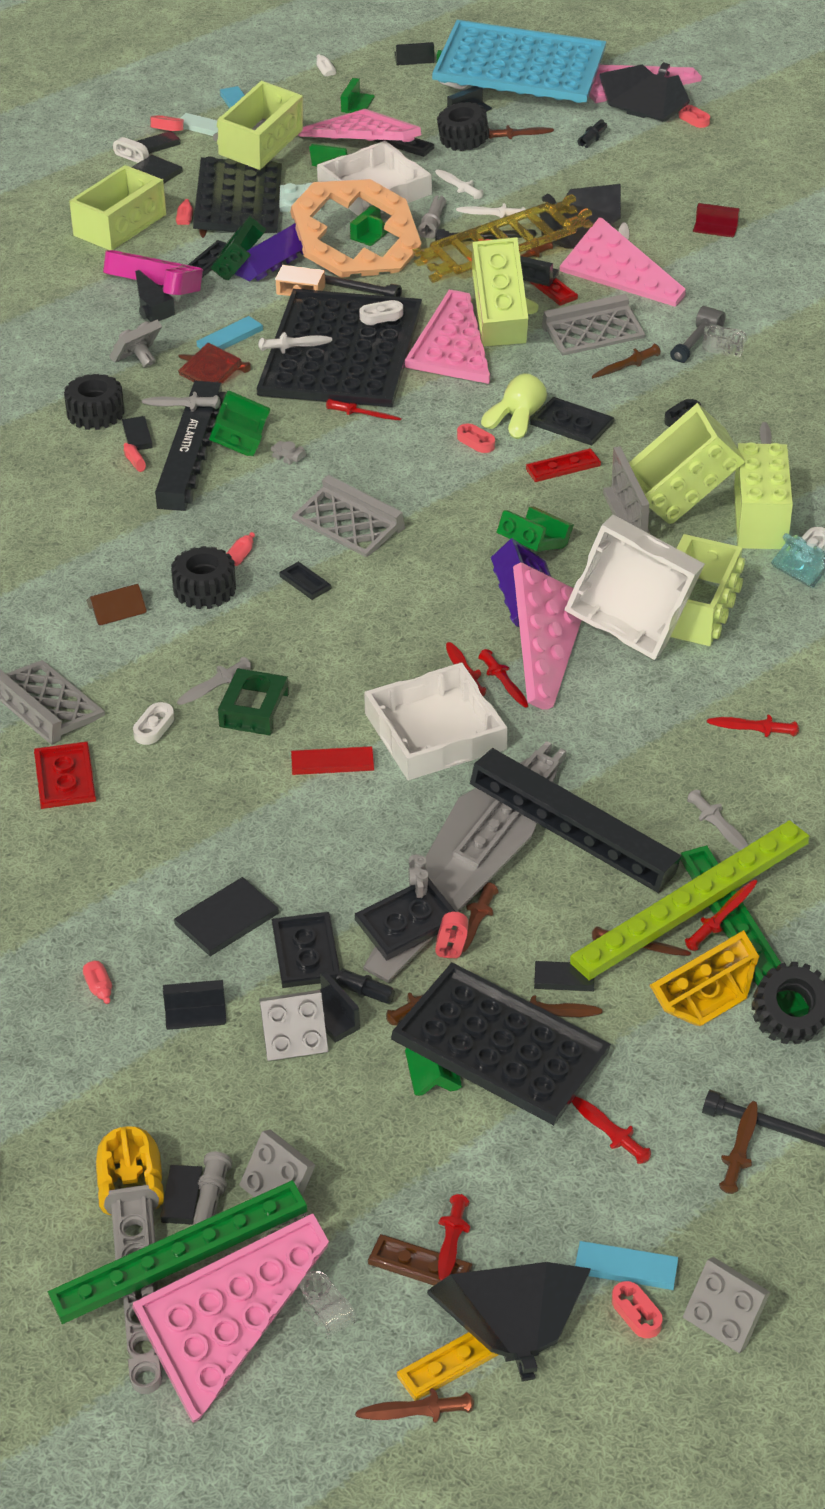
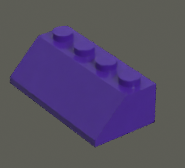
M296 223L249 249L250 257L236 271L235 275L249 282L253 279H256L258 282L268 275V270H271L273 273L282 267V262L286 261L288 264L298 258L297 253L300 252L304 255L302 242L299 241L295 229Z
M511 538L491 556V560L494 566L493 571L499 580L498 586L505 597L504 603L509 608L511 614L510 619L517 627H520L513 566L521 562L550 577L551 574L545 560Z

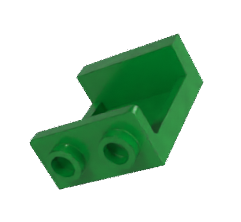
M227 391L209 440L246 456H254L261 441V433L270 413V408L232 391Z
M533 506L528 508L526 518L509 510H504L496 533L508 539L513 538L521 545L538 552L566 547L574 524Z

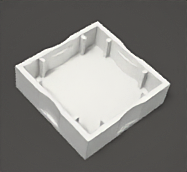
M387 141L317 165L318 182L371 179L405 198L407 203L432 195L431 174L417 163L407 159ZM358 197L349 209L359 216L372 204Z
M612 515L602 524L588 555L587 566L582 576L577 580L564 611L595 628L613 634L624 644L655 660L666 647L705 564L623 519Z
M463 663L428 672L415 679L398 681L364 692L365 714L407 780L481 758L492 748L499 752L507 750V726L493 706L481 695L477 683Z

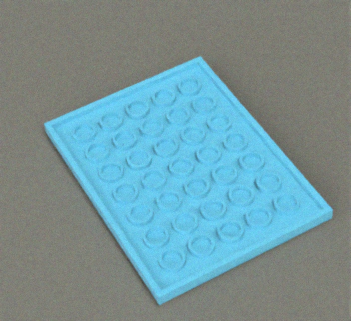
M456 20L433 70L432 80H438L441 83H457L461 86L483 87V89L492 88L497 91H512L517 94L526 93L536 97H553L556 100L566 99L576 103L587 102L606 49V41Z

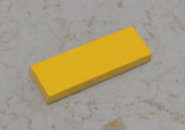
M468 1332L399 1370L397 1377L414 1401H417L429 1395L430 1389L436 1391L499 1354L490 1352Z

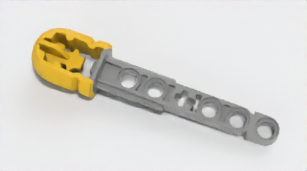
M132 1126L120 1127L110 1131L103 1137L98 1146L96 1158L99 1207L105 1214L112 1215L115 1260L156 1242L153 1210L159 1208L163 1204L164 1199L163 1185L161 1183V1159L157 1143L146 1130ZM137 1160H142L143 1167L137 1165ZM120 1163V1168L115 1169L114 1164ZM144 1168L146 1185L115 1190L113 1183L118 1178L122 1179L123 1185L138 1183V1176L143 1173ZM131 1225H140L143 1228L141 1233L136 1236L125 1234L126 1229ZM154 1283L141 1288L142 1298L155 1292ZM134 1291L123 1296L127 1351L130 1358L128 1359L129 1377L132 1387L136 1392L150 1394L155 1392L162 1383L161 1362L153 1346L149 1352L144 1354L134 1351V1347L139 1342H150L142 1325L132 1321V1317L135 1314L132 1305L133 1302L137 1301ZM145 1371L153 1372L155 1378L151 1383L143 1385L136 1381L140 1373Z

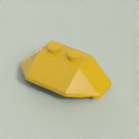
M742 931L650 984V987L666 1013L695 1026H702L747 999L759 955L745 931Z

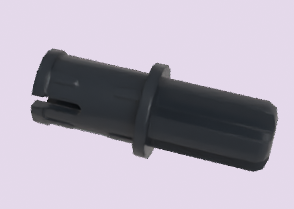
M600 119L593 126H589L586 132L578 138V145L582 147L586 145L585 148H588L593 141H597L600 138V134L608 126L607 123Z
M343 968L339 971L336 978V983L340 987L358 993L361 998L367 996L389 1004L395 995V991L391 986L372 980L370 975L362 976Z

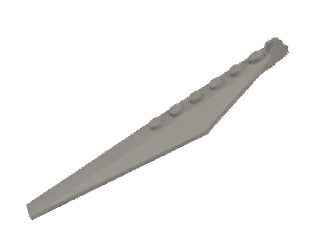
M545 741L538 751L535 750L529 758L520 762V764L553 782L558 767L564 761L567 752L561 748L551 758L548 755L551 752L552 743ZM477 788L469 791L458 798L425 857L427 859L426 871L429 873V879L454 910L459 912L532 838L537 823ZM434 937L387 961L378 949L374 947L363 970L389 983Z

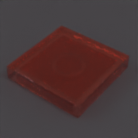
M207 343L178 372L180 376L192 382L208 381L223 383L242 365L240 358Z

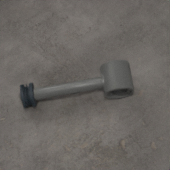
M702 306L696 317V327L698 328L683 344H677L671 350L670 356L672 360L685 363L690 357V349L706 331L718 333V329L724 326L725 312Z

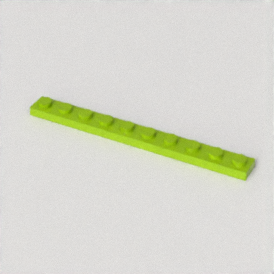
M792 821L785 822L570 955V964L590 981L809 844V835Z

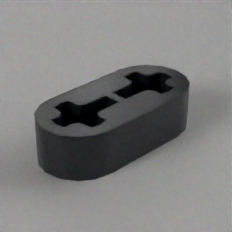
M685 399L665 412V425L670 427L694 405L698 403L701 406L700 402L695 399Z

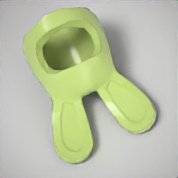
M524 373L514 377L508 384L501 402L484 413L481 420L482 426L494 429L510 413L512 415L508 428L510 436L515 439L524 437L528 430L529 417L538 411L547 399V391L544 384L531 374Z

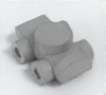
M279 441L271 447V451H273L272 457L278 460L284 457L283 462L289 465L293 461L299 462L306 456L304 448L302 446L296 448L295 444L291 441Z
M419 854L409 857L410 868L408 869L409 885H415L417 898H423L427 893L429 873L426 871L427 859L424 856H419Z

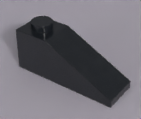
M140 270L135 271L141 317L153 322L157 319L161 321L174 316V298L164 293L161 287Z

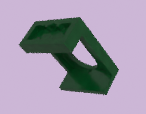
M249 216L227 241L210 269L224 280H229L250 257L251 254L248 250L261 238L266 228Z
M237 668L218 708L219 727L271 736L274 729V714L282 696L288 697L289 695L288 676ZM242 689L266 693L260 709L235 705Z

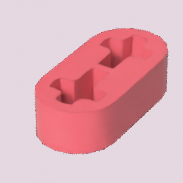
M687 105L678 112L680 119L695 127L704 128L710 124V115L693 105Z
M155 115L150 117V127L169 131L184 130V119Z
M466 423L457 428V439L480 453H489L495 449V437L476 425Z
M449 912L443 916L435 948L436 954L439 957L458 958L462 954L469 920L464 914ZM453 926H457L456 930H452L451 928Z
M623 1281L614 1286L612 1291V1305L639 1337H656L662 1329L663 1321L659 1309L637 1284ZM624 1293L627 1297L633 1295V1305L628 1299L621 1300V1294ZM641 1314L647 1321L653 1319V1325L650 1326L647 1323L641 1325Z

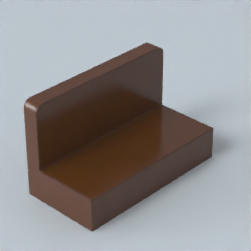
M139 583L90 596L86 600L89 609L93 608L98 625L108 624L147 612Z

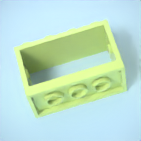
M260 81L235 105L230 107L226 113L218 118V154L259 170L263 168L303 130V95ZM263 118L266 119L256 130H252Z
M126 165L69 201L73 235L108 250L116 249L166 215L163 179Z
M517 237L472 242V275L481 343L483 346L526 343L528 312Z
M697 403L633 458L629 464L649 502V508L668 524H672L744 464L745 460L727 430Z
M738 443L737 449L745 463L735 470L734 479L737 546L747 549H788L793 502L787 444Z
M683 534L676 549L705 564L698 579L719 583L720 585L711 604L688 599L671 637L706 646H711L713 639H719L722 630L721 623L726 624L729 615L728 608L734 607L736 593H740L742 589L743 578L739 577L745 565V558H742L743 547Z

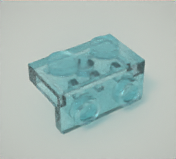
M785 533L783 535L785 544L771 564L778 570L813 589L825 573V552L817 546L813 548L808 546L807 542L798 535L792 537Z

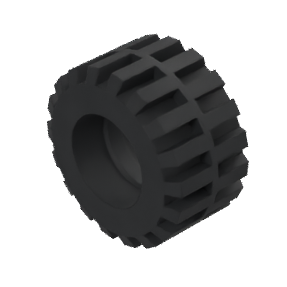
M461 102L446 107L437 116L440 141L448 149L451 147L453 151L457 149L460 151L472 150L484 144L489 138L487 113L482 105Z
M87 374L75 378L65 387L66 413L72 425L76 424L78 428L85 426L86 430H90L91 427H94L95 430H100L101 426L108 428L110 423L115 425L117 420L123 418L122 415H124L125 410L122 386L119 381H116V378L108 377L105 374Z
M193 547L188 551L181 552V555H177L174 558L175 561L171 564L173 592L175 598H178V602L181 604L186 602V606L189 608L196 605V609H201L202 606L212 609V605L216 604L219 607L222 605V601L227 603L230 601V596H234L236 590L235 565L232 556L226 554V551L218 550L217 547Z
M784 962L779 964L776 969L771 968L766 976H763L753 995L752 1010H755L753 1015L754 1021L761 1022L759 1027L761 1032L764 1033L767 1030L771 1033L768 1037L769 1039L774 1041L778 1037L781 1038V1043L788 1044L789 1041H793L794 1044H800L803 1040L807 1042L815 1035L817 1036L825 1026V980L822 981L820 979L822 973L819 970L813 973L809 970L811 965L806 963L803 967H798V962H791L789 966ZM784 990L799 993L809 1006L808 1014L802 1017L787 1015L778 1006L776 994Z

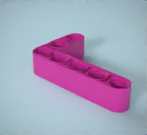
M105 250L103 273L136 280L135 271L140 270L156 284L164 285V293L172 295H184L201 290L202 268L121 251Z

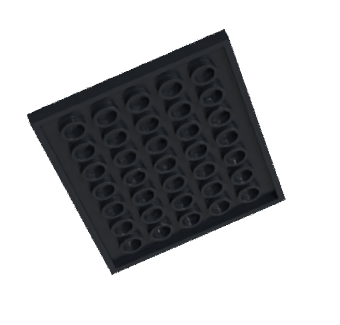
M293 289L275 339H280L282 333L285 332L287 337L290 338L327 336L331 337L332 341L317 346L290 347L285 349L284 354L280 348H271L257 385V396L325 402L328 399L349 404L393 407L405 367V359L408 356L422 309V299ZM389 300L399 301L403 304V316L396 321L366 325L360 320L359 310L364 305Z

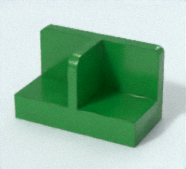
M372 205L351 221L350 239L372 246L389 233L384 229L385 222L381 219V210Z

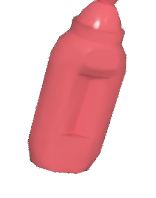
M185 199L177 209V225H189L192 221L193 208L189 199Z
M124 443L123 451L125 457L137 471H144L146 467L145 461L137 447Z
M253 532L239 538L226 553L232 556L235 566L241 564L252 550L253 538L255 537Z
M95 960L86 963L83 966V975L90 991L99 999H102L105 1004H109L111 1001L109 997L111 995L112 982L105 966L100 961Z

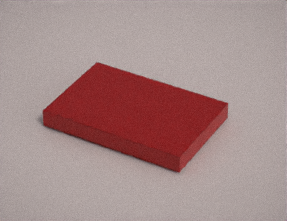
M88 741L34 749L41 809L96 802Z

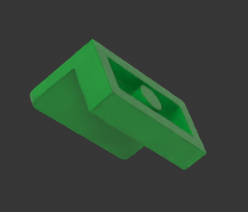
M352 78L341 94V112L352 113L368 109L375 95L360 93V79Z
M317 144L309 146L311 164L315 167L320 163L348 155L346 148Z
M408 1048L405 1049L412 1086L416 1096L424 1095L435 1085L450 1092L457 1091L462 1087L459 1075Z

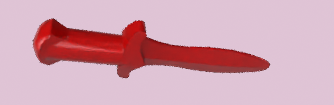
M328 399L326 402L327 409L343 411L347 415L356 412L384 419L401 420L400 417L356 407L357 404L355 403L349 404Z
M447 642L446 649L454 665L463 663L477 683L481 695L485 696L486 688L482 687L477 681L481 676V671L479 669L473 671L468 666L464 655L458 647L451 642Z
M489 649L482 650L478 659L483 660L488 666L486 674L488 676H496L508 693L520 705L528 708L529 705L525 696L506 673L509 667L499 664Z
M769 714L767 719L756 721L735 717L707 719V723L714 726L737 730H755L764 733L765 737H768L771 732L790 734L794 737L799 732V725L796 721L792 723L772 722V717Z
M753 880L742 887L714 916L707 919L702 917L701 922L703 925L690 938L685 939L687 948L696 951L699 949V945L712 932H721V922L747 898L756 886L757 880Z
M579 1097L574 1098L572 1103L581 1115L610 1137L613 1142L610 1144L611 1149L622 1146L636 1158L637 1164H645L649 1161L651 1149L643 1148L631 1138L634 1132L632 1126L623 1129L610 1121L596 1106Z
M462 1194L451 1196L450 1203L452 1208L450 1216L441 1217L438 1222L439 1225L445 1226V1239L438 1258V1275L440 1280H443L452 1272L456 1261L457 1243L462 1232L468 1233L471 1228L463 1220L464 1209L469 1206V1200Z

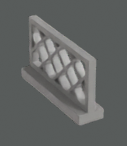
M626 294L547 310L543 313L542 328L545 332L548 331L562 356L645 338L644 331L628 306L629 298ZM626 315L628 319L625 321L616 317ZM605 320L608 322L606 325H603L595 321ZM613 323L622 326L621 330H617L611 328L610 326ZM583 324V325H586L587 327H586V329L584 330V329L575 327V325ZM594 328L602 332L598 335L590 332V329ZM626 328H627V329H630V330L635 331L636 333H635V334H628V333H626V332H624V331H625ZM564 329L567 331L565 332V334L556 332L555 330ZM573 332L575 334L581 335V337L579 339L570 337L569 334ZM609 333L616 336V338L609 339L604 337V335ZM585 337H587L592 340H595V342L587 343L583 340L585 339ZM564 342H568L575 346L565 349L563 344Z
M621 446L613 447L611 487L603 488V495L613 515L651 535L648 529L649 502Z
M327 475L322 480L323 487L292 515L293 520L364 557H368L376 551L395 532L400 533L405 529L403 513L330 475ZM324 497L332 500V503L318 505V502ZM345 507L351 511L340 514L336 513V509ZM333 510V515L319 516L320 511ZM316 512L315 518L306 519L302 517L305 514ZM366 517L369 521L355 523L354 518ZM352 520V524L338 526L337 521ZM320 523H335V527L323 528L320 526ZM384 526L387 528L383 532H373L375 527ZM370 528L371 534L356 536V530ZM353 531L352 537L342 538L339 536V533ZM372 541L366 549L357 545V542Z
M43 660L6 674L0 670V702L51 745L59 742L62 734L90 724L105 715L103 709ZM42 669L46 673V676L37 675L33 673ZM14 680L25 681V683H16ZM29 682L44 683V684H43V686L29 685ZM60 684L62 688L47 687V685ZM29 693L40 694V697L31 696ZM45 695H53V696H59V698H58V699L45 698L44 696H45ZM63 696L76 697L78 700H63ZM44 706L56 707V709H47ZM60 708H68L75 710L74 712L60 711ZM79 709L93 711L89 714L78 713ZM60 719H66V720H72V721H69V722H67V723L62 724Z

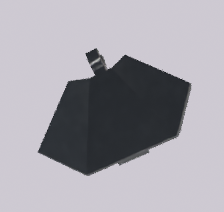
M665 62L661 64L657 75L653 74L643 64L600 73V80L608 105L626 110L629 115L641 118L649 117L663 122L687 106L690 100L679 75L669 77L670 72L667 70L670 68V64Z
M621 184L570 189L559 204L553 196L546 194L542 197V201L546 202L543 205V208L546 210L539 209L542 239L567 249H574L598 218H603L610 225L621 219Z
M541 1262L450 1274L428 1289L427 1294L490 1352L504 1356L505 1362L516 1360L521 1381L524 1382L536 1378L534 1372H537L538 1367L534 1356H539V1352L558 1343L590 1274L591 1268Z

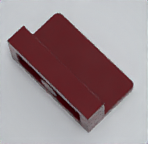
M698 203L693 232L733 238L739 225L740 208Z

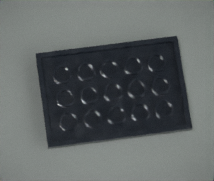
M201 157L193 229L236 232L245 220L251 216L266 228L265 233H277L282 163L269 161L259 170L230 158Z
M453 962L449 964L394 1028L391 1035V1040L553 1126L608 1054L611 1046L610 1043Z

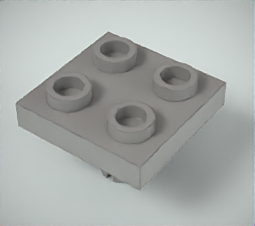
M158 319L150 323L145 321L135 330L131 331L128 329L123 331L119 335L117 343L113 346L109 356L110 359L115 363L136 354L143 368L148 367L147 364H154L156 359L152 356L148 347L152 346L162 328Z
M320 990L259 999L268 1061L328 1052Z
M271 1129L265 1130L260 1135L239 1186L253 1197H256L293 1180L300 1194L303 1195L316 1165Z
M715 1257L707 1260L683 1318L736 1352L741 1353L751 1338L770 1291Z

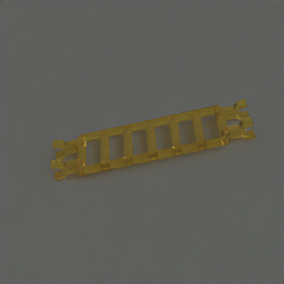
M570 194L563 201L553 205L546 202L434 241L430 244L429 248L424 250L422 248L412 249L416 257L421 256L419 259L414 260V263L417 266H422L429 260L439 257L443 263L427 264V268L431 272L435 271L434 274L428 276L429 280L434 283L439 281L443 275L452 272L458 275L472 270V252L461 242L463 240L472 238L475 242L486 241L480 234L489 231L498 239H506L509 237L499 228L510 225L526 240V242L518 244L519 253L575 234L579 227H593V223L589 219L585 220L592 215V211L586 208L572 218L567 219L562 214L566 212L569 214L577 213L576 207L573 205L569 206L572 202L576 201V197ZM548 212L564 228L554 231L537 214ZM528 218L545 235L535 238L518 221ZM452 244L469 262L458 265L442 248Z

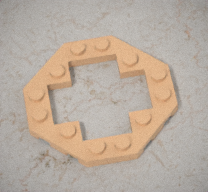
M371 179L313 182L291 206L290 213L296 223L295 229L299 241L302 242L304 257L341 278L350 277V274L361 273V276L379 275V272H390V274L400 272L420 250L422 244L407 200ZM360 197L391 215L385 223L384 229L399 237V239L383 257L364 247L352 259L320 241L327 232L328 226L317 221L313 216L329 199L349 208Z

